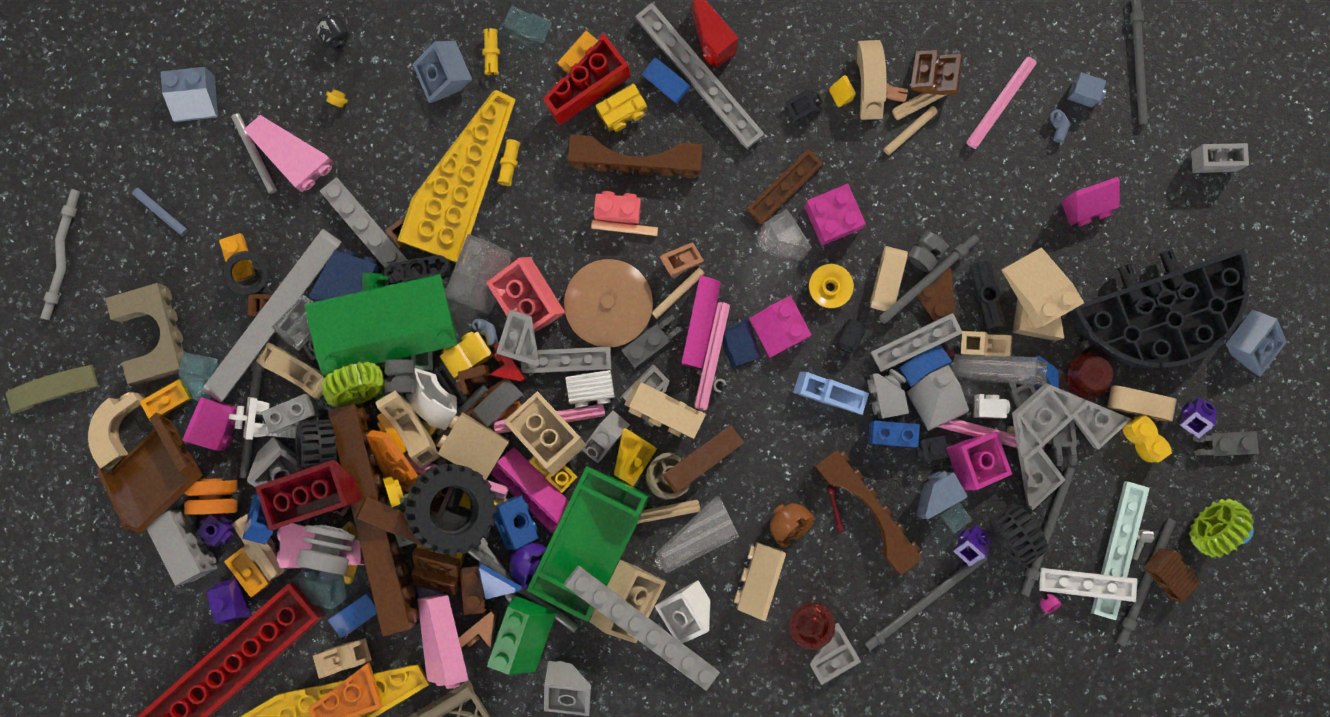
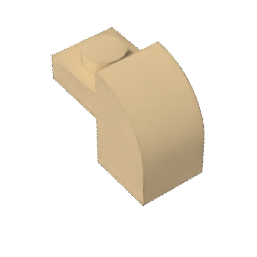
M962 331L961 354L973 358L1011 359L1013 336Z
M366 638L330 648L313 656L319 678L359 666L372 660Z

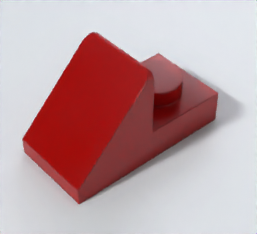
M499 342L493 346L496 351H497ZM496 352L493 353L499 364L504 363L505 365L491 373V376L522 383L527 381L513 358L497 354Z

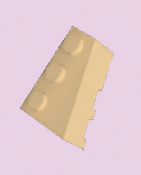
M1019 299L1017 300L1012 333L1052 341L1064 339L1061 317L1036 329Z
M639 381L635 382L624 404L630 407L628 412L640 418L644 414L650 417L648 422L658 427L664 424L669 427L668 432L678 437L682 433L694 439L706 415Z

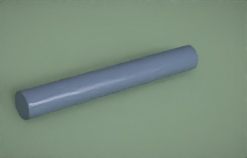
M136 188L132 192L138 200L179 235L184 236L188 232L183 225L142 190Z

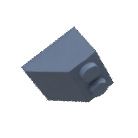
M435 41L413 63L429 103L461 91L472 80L456 41Z
M198 67L161 72L162 94L174 122L218 117L215 75L207 68Z
M1252 309L1248 316L1242 319L1235 333H1232L1227 339L1226 346L1232 357L1254 374L1261 377L1287 341L1278 319Z
M937 471L928 476L929 481L923 485L916 515L918 518L928 520L968 497L955 473Z

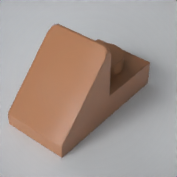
M693 242L660 256L669 274L674 279L684 271L704 261Z
M495 609L459 637L461 648L465 644L470 647L480 638L477 634L483 638L490 648L494 645L497 618Z

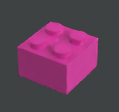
M849 184L809 199L804 205L821 246L857 232L866 225Z

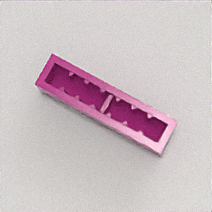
M700 275L682 366L703 369L721 282Z
M513 447L496 462L490 473L502 485L507 486L508 491L514 497L522 496L528 504V511L554 534L569 500Z

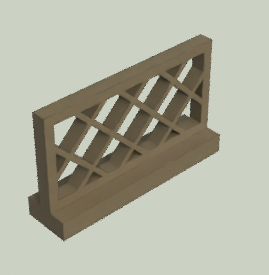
M468 680L409 717H443L446 713L457 714V717H460V715L466 717L490 716L474 692L472 683ZM472 699L476 705L475 713L462 711L463 703Z

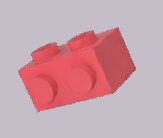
M602 191V194H596L595 220L639 225L641 198H637V195L625 193L624 196H616L614 192Z

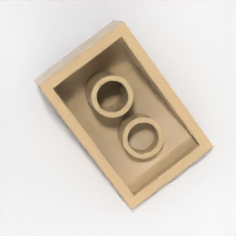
M1042 247L1001 270L1036 329L1084 304L1073 283Z
M538 391L504 421L510 430L553 476L586 446L581 437Z

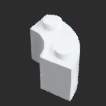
M415 368V374L411 376L415 380V393L405 394L406 399L414 411L427 421L430 426L446 430L457 413V397L449 394L440 386L436 374Z

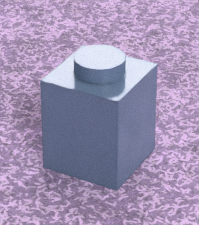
M1081 72L1074 78L1067 99L1092 108L1104 99L1106 80Z

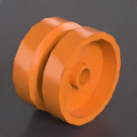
M221 478L200 479V481L195 482L184 494L187 496L199 495V500H187L184 502V514L237 512V500L222 499V495L235 494L237 492V480L222 481Z

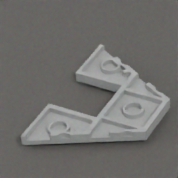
M1047 383L1042 385L1012 413L1027 507L1034 510L1065 481V478L1043 451L1042 447L1071 420H1074L1093 448L1099 450L1131 419Z

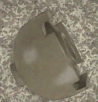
M663 453L656 457L647 468V485L657 497L673 499L688 491L690 484L675 494L662 476L684 459L683 457L680 458L675 453Z

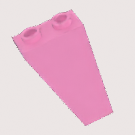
M261 115L243 129L293 186L301 192L312 188L315 181L320 176L328 174L335 164L324 153Z
M295 523L278 528L277 537L280 541V550L277 553V562L279 563V568H306L296 565L300 549L312 548V544L303 541V537L314 538L315 533L305 531L306 526ZM343 539V545L352 547L351 551H340L339 554L349 559L348 566L365 565L360 541L358 539H354V541Z
M437 594L418 598L427 681L436 683V686L445 685L446 688L459 687L460 682L468 681V676L448 595Z

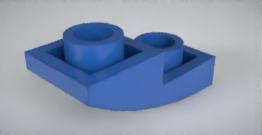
M654 58L641 74L676 104L690 89V86L657 58Z
M937 345L906 362L899 368V371L909 386L912 387L928 374L947 365L950 367L952 360L942 346Z
M367 592L328 619L340 638L346 636L377 614L374 599Z

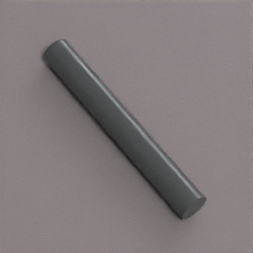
M481 385L457 409L456 416L459 417L462 412L466 414L489 391L487 387ZM447 427L446 430L438 428L436 433L441 436L450 427Z

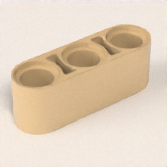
M885 246L870 300V308L886 311L896 303L907 260V251Z
M1111 386L1107 408L1133 415L1147 416L1155 420L1173 422L1177 399L1122 386Z

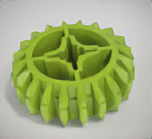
M358 362L346 367L342 366L341 369H335L334 373H329L321 384L322 393L327 404H330L332 407L338 406L339 408L354 403L360 404L367 400H372V397L378 396L385 387V379L382 370L375 363L365 362L362 364Z
M1229 498L1226 501L1221 499L1218 503L1213 502L1210 507H1205L1203 512H1199L1198 518L1193 519L1195 524L1190 526L1192 531L1189 533L1191 541L1201 553L1212 558L1215 556L1222 557L1224 553L1229 555L1233 549L1237 550L1240 544H1244L1245 538L1250 537L1248 532L1253 530L1251 525L1254 523L1251 518L1252 515L1248 509L1236 500L1232 501Z

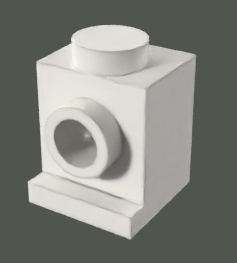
M984 394L974 395V418H1007V414L1010 411L1009 400L999 399V395H985V399Z

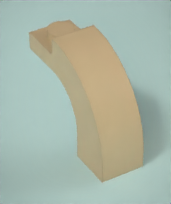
M880 40L858 41L857 64L861 75L860 119H883L884 101H886V63L883 46Z
M269 342L266 343L256 362L296 384L310 396L319 400L323 394L321 384L327 375L322 376L321 371Z
M395 390L375 402L377 408L397 430L410 458L420 469L440 458L427 429L404 396L401 397Z
M128 392L119 399L108 398L94 413L89 426L88 442L91 454L100 468H112L128 454L119 439V426L126 415L141 406L140 401L145 399L143 394Z

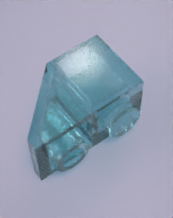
M183 352L178 375L196 401H199L201 397L211 398L210 395L202 391V388L219 367L218 359Z
M303 568L301 572L292 577L293 583L314 606L333 609L347 599L344 576L341 574Z

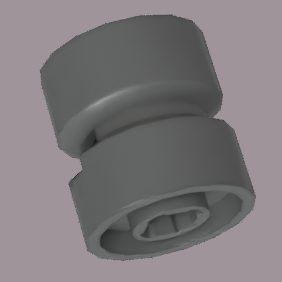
M925 231L917 241L918 246H914L907 254V259L916 268L930 273L937 264L936 258L943 256L948 249V245L936 234Z
M385 360V374L388 375V378L385 380L384 393L390 394L395 390L398 394L415 393V380L411 378L415 374V361Z

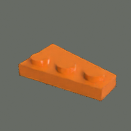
M371 430L366 437L384 478L392 476L393 480L398 479L402 492L409 493L408 489L410 485L415 484V479L418 477L417 473L389 433Z
M370 662L308 708L310 716L356 717L382 708L383 703Z

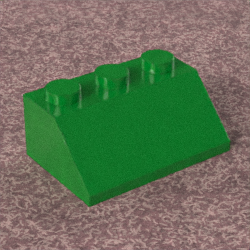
M514 595L507 607L487 667L508 675L535 672L557 611Z

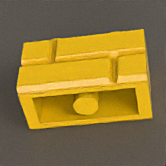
M634 83L595 105L600 118L609 132L613 130L618 132L624 129L627 122L632 119L634 121L640 120L647 111V105Z

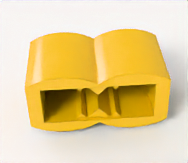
M469 332L461 338L462 342L457 346L442 350L443 354L440 355V358L455 380L459 378V371L478 367L494 356L478 332Z
M1147 416L1133 417L1122 428L1124 435L1130 442L1135 444L1138 455L1144 461L1160 462L1172 454L1169 443L1161 435H1158L1156 425Z

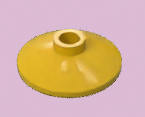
M826 264L814 271L809 281L811 297L817 304L825 308H837L844 305L853 293L854 284L851 275L845 268L836 264ZM832 284L834 286V290L828 291L826 289V285Z

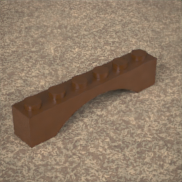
M570 134L568 162L570 166L577 170H585L586 167H591L601 172H606L608 169H617L619 173H630L631 170L639 171V174L651 175L652 172H658L662 176L683 174L685 178H695L696 175L700 176L703 144L679 143L672 149L660 154L634 157L608 149L593 136Z
M833 450L815 464L814 468L827 484L851 492L870 509L881 531L883 556L897 574L903 575L923 559L919 554L921 552L920 548L913 540L909 542L905 537L907 532L899 522L897 524L894 523L891 519L893 514L885 504L881 506L876 500L879 496L871 486L867 488L862 482L865 478L860 471L851 468L848 464L850 459L845 452Z

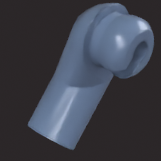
M1056 109L1050 114L1051 122L1056 129L1053 141L1064 143L1070 122L1061 110Z
M475 319L472 322L473 330L486 337L488 347L491 348L498 343L496 329L493 324L484 319Z

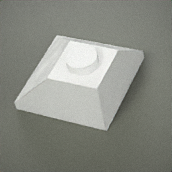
M699 581L682 588L655 605L656 610L672 636L681 643H685L709 631L710 599Z

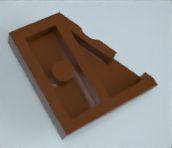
M950 267L916 296L932 323L952 313L955 315Z

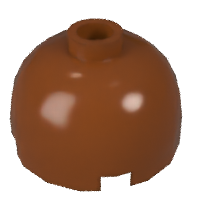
M793 503L784 506L781 504L773 511L774 516L770 522L771 535L780 547H787L791 545L789 540L793 538L796 540L800 539L813 526L812 520H816V518L802 505Z

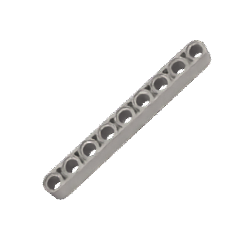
M324 229L320 231L202 388L203 392L220 403L224 401L329 261L334 250L338 249L342 243L340 240Z

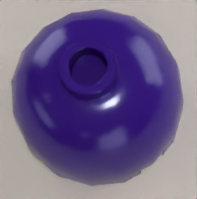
M530 542L511 552L509 556V572L516 583L525 589L528 588L547 547Z

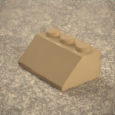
M756 542L755 547H750L747 559H750V564L748 568L744 567L741 581L744 582L742 590H737L734 598V603H737V610L766 621L786 556L784 551Z
M620 560L607 587L649 618L666 582L632 564ZM595 609L589 621L606 634L633 643L637 642L636 638Z

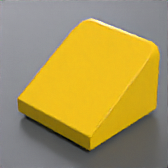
M846 75L842 76L829 88L838 107L853 101L856 95Z

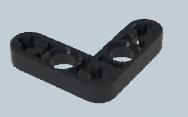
M441 255L391 263L384 270V276L389 277V280H385V286L395 284V279L390 276L394 269L401 272L397 275V282L401 283L441 274V277L446 276L450 271V263ZM438 261H441L442 264H445V266L441 268L442 271H438L436 268L429 269L431 273L428 274V267L426 263H429L430 267L437 266ZM417 264L422 265V274L419 276L412 275V267Z

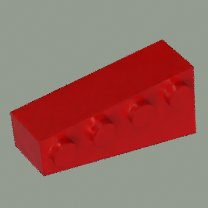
M604 33L598 38L599 41L585 52L586 55L579 63H575L571 67L568 75L562 78L543 98L548 111L559 126L631 77L628 64Z

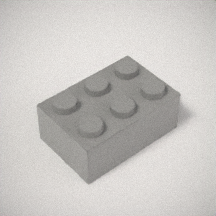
M184 509L169 510L163 513L147 528L175 586L193 582L217 569L214 554L208 550L206 544L201 541L202 537L196 533L198 528L195 524L196 518L194 514H184Z

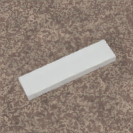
M1040 568L1039 591L1136 602V578Z

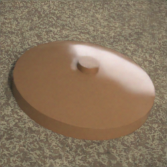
M604 259L584 266L573 276L566 289L564 309L571 328L581 339L597 347L615 348L632 342L645 330L652 315L653 298L648 282L636 268L623 261Z

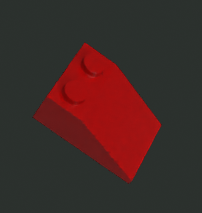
M692 0L691 9L703 54L702 57L709 66L713 65L717 69L736 54L738 37L706 0Z

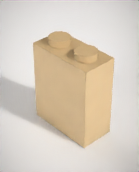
M462 412L459 417L455 415L448 427L452 428L449 435L443 434L438 442L437 447L440 449L437 454L456 465L466 466L474 471H478L483 475V479L486 480L507 446L509 439L499 433H495L491 428H487L479 421Z

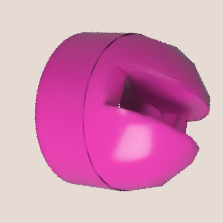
M1047 594L1048 599L1045 600L1042 597L1040 605L1046 614H1050L1061 606V602L1054 595Z

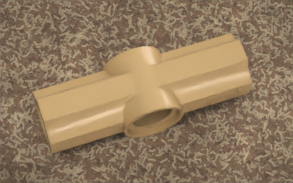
M247 514L236 520L232 526L245 544L244 551L247 556L258 564L267 580L271 581L283 574L287 569L279 568L277 553L274 550L275 544L271 538L268 539L265 545L242 539L248 517Z

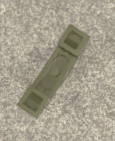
M88 365L22 384L7 391L6 397L11 414L33 408L35 407L34 405L70 393H80L98 387V382L93 365Z

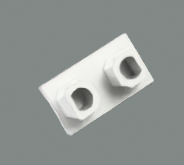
M248 397L246 415H243L244 406H237L236 414H229V419L236 420V429H242V423L245 420L243 434L245 439L253 440V437L266 435L267 425L255 423V415H262V411L269 409V403L258 401L257 398Z

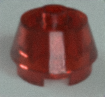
M1084 353L1077 356L1070 364L1068 381L1077 393L1086 397H1097L1105 393L1111 386L1113 369L1103 356L1096 353Z
M807 603L797 608L792 614L789 625L790 633L794 641L801 647L810 650L820 649L832 640L835 633V620L831 612L823 605Z

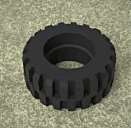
M441 464L438 467L427 469L426 473L420 474L415 479L414 485H410L408 498L404 500V505H406L404 519L407 520L408 524L406 526L419 543L440 554L456 555L457 552L466 553L470 551L469 548L478 547L483 537L487 539L490 534L488 531L490 526H494L496 522L493 516L494 513H497L498 506L494 505V500L497 498L495 492H492L490 489L492 486L489 481L484 480L483 475L478 471L462 465ZM446 487L462 489L469 496L471 504L470 514L466 522L461 527L452 531L438 528L430 518L432 499L441 489Z

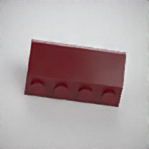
M335 460L255 486L270 531L362 500L355 478Z

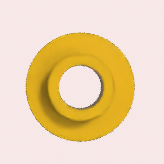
M333 89L332 92L327 91L326 93L328 96L326 101L335 106L343 108L344 104L348 102L345 99V94Z

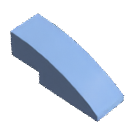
M799 372L793 391L795 394L863 415L869 395L867 392L809 372Z

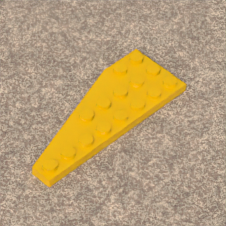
M498 90L490 94L412 197L397 241L433 255L444 256L451 262L461 264L516 99Z
M415 664L374 673L383 707L356 717H376L430 685L431 683L427 681V676L421 665ZM345 680L278 694L241 717H311L308 708Z

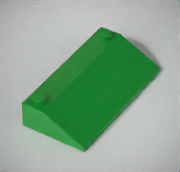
M441 274L304 305L315 355L322 376L334 373L335 369H341L342 366L346 367L358 362L362 364L365 362L378 364L385 362V360H395L458 345L457 333Z
M586 466L526 591L588 622L596 608L567 588L564 583L577 565H579L604 585H608L651 495Z

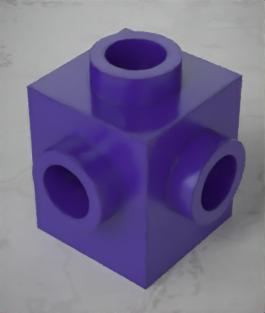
M1199 397L1192 403L1187 402L1181 409L1180 426L1197 438H1200L1216 425L1217 410L1211 403L1205 402Z
M224 513L206 515L199 523L200 528L196 533L202 537L201 541L208 546L225 545L234 535L235 529L232 526L234 523Z
M977 525L970 530L964 529L957 537L959 541L954 552L970 567L979 560H984L991 552L989 548L993 540Z

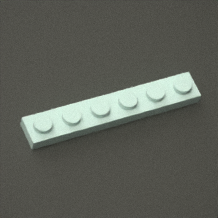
M1124 481L1101 575L1128 576L1149 492L1148 487ZM1095 597L1091 613L1116 620L1121 600Z

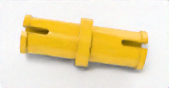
M489 28L488 32V29H484V49H482V54L485 56L484 74L493 76L494 73V75H498V56L500 55V50L497 46L498 30Z
M506 140L505 152L500 160L501 170L497 181L501 185L511 186L514 168L518 165L516 159L520 142L516 140Z

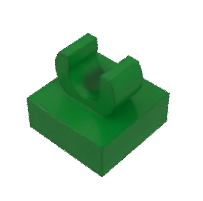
M363 273L362 291L385 286V280H389V277L378 273Z

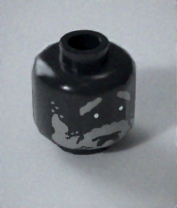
M326 15L318 21L316 31L325 47L338 50L346 45L345 42L349 38V32L341 18L334 15Z

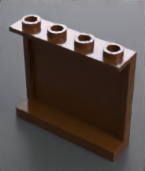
M157 412L149 418L155 429L113 469L108 472L99 466L96 468L100 477L99 481L107 491L106 496L112 501V508L120 518V525L128 531L133 530L140 534L203 476L173 422Z

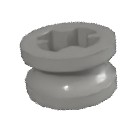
M890 369V374L884 377L899 388H901L902 383H906V379L893 369Z

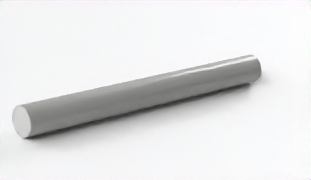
M240 114L232 115L231 118L268 193H275L277 189L253 140L243 130L246 126Z

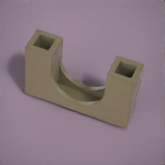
M155 283L105 298L111 320L123 322L140 316L150 315L156 320L160 328V339L152 352L122 362L127 384L140 385L188 370L187 364L189 359L186 352L183 351L181 344L183 336L177 328V314L172 309L170 302L172 295L166 286Z

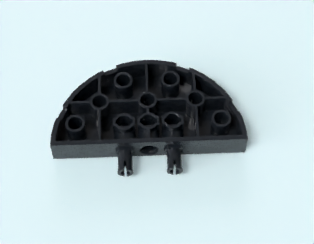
M1244 248L1184 269L1179 267L1173 249L1162 252L1158 255L1161 258L1166 273H1164V276L1143 283L1137 281L1131 263L1118 267L1117 270L1124 285L1122 290L1084 302V304L1069 311L1067 315L1080 336L1088 338L1095 344L1091 347L1095 348L1101 355L1122 365L1140 369H1163L1194 362L1212 353L1225 339H1228L1243 316L1249 296L1247 278L1250 277Z

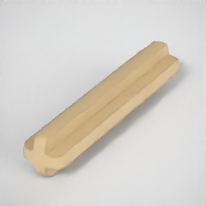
M922 93L895 107L892 113L896 120H900L946 95Z
M698 500L646 509L643 511L638 523L699 512L700 504Z

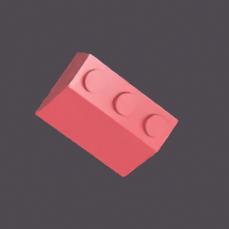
M531 257L518 258L486 282L507 317L510 309L532 316L534 332L549 325L565 313Z

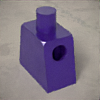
M236 577L218 582L207 591L209 608L215 623L231 624L251 617L244 588Z

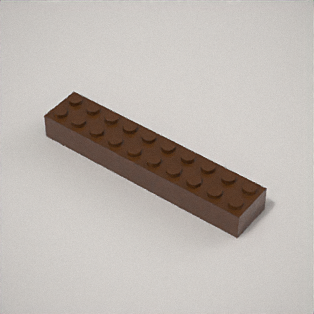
M355 403L328 410L329 418L335 431L336 447L341 466L355 478L362 499L352 503L351 508L382 636L409 630L420 623L419 608L415 606L414 601L416 596L415 587L413 584H410L408 577L410 575V567L403 557L405 547H399L395 534L356 518L366 496L386 505L389 499L383 481L384 476L366 437L372 430L370 423L373 421L372 413L365 405Z

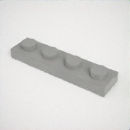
M952 313L870 353L879 371L882 372L962 334V330Z
M611 348L537 350L538 366L521 361L522 374L611 370Z

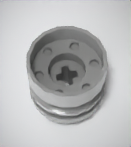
M306 525L305 531L315 533L314 538L303 537V541L312 544V548L300 549L296 565L345 575L349 559L339 554L340 551L352 550L351 546L343 545L342 543L343 539L354 541L355 535L341 528L327 525Z

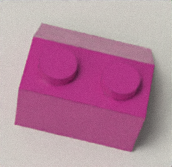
M1116 177L1078 190L1062 200L1061 203L1070 226L1078 223L1079 227L1091 223L1092 218L1099 216L1100 220L1112 216V211L1120 207L1119 178Z
M791 295L749 318L769 358L811 336Z
M201 397L182 440L216 451H225L232 442L233 436L231 435L236 421L229 419V414H236L237 407L225 402L220 403L216 399Z
M998 432L968 439L946 448L955 475L964 491L978 490L1012 475Z

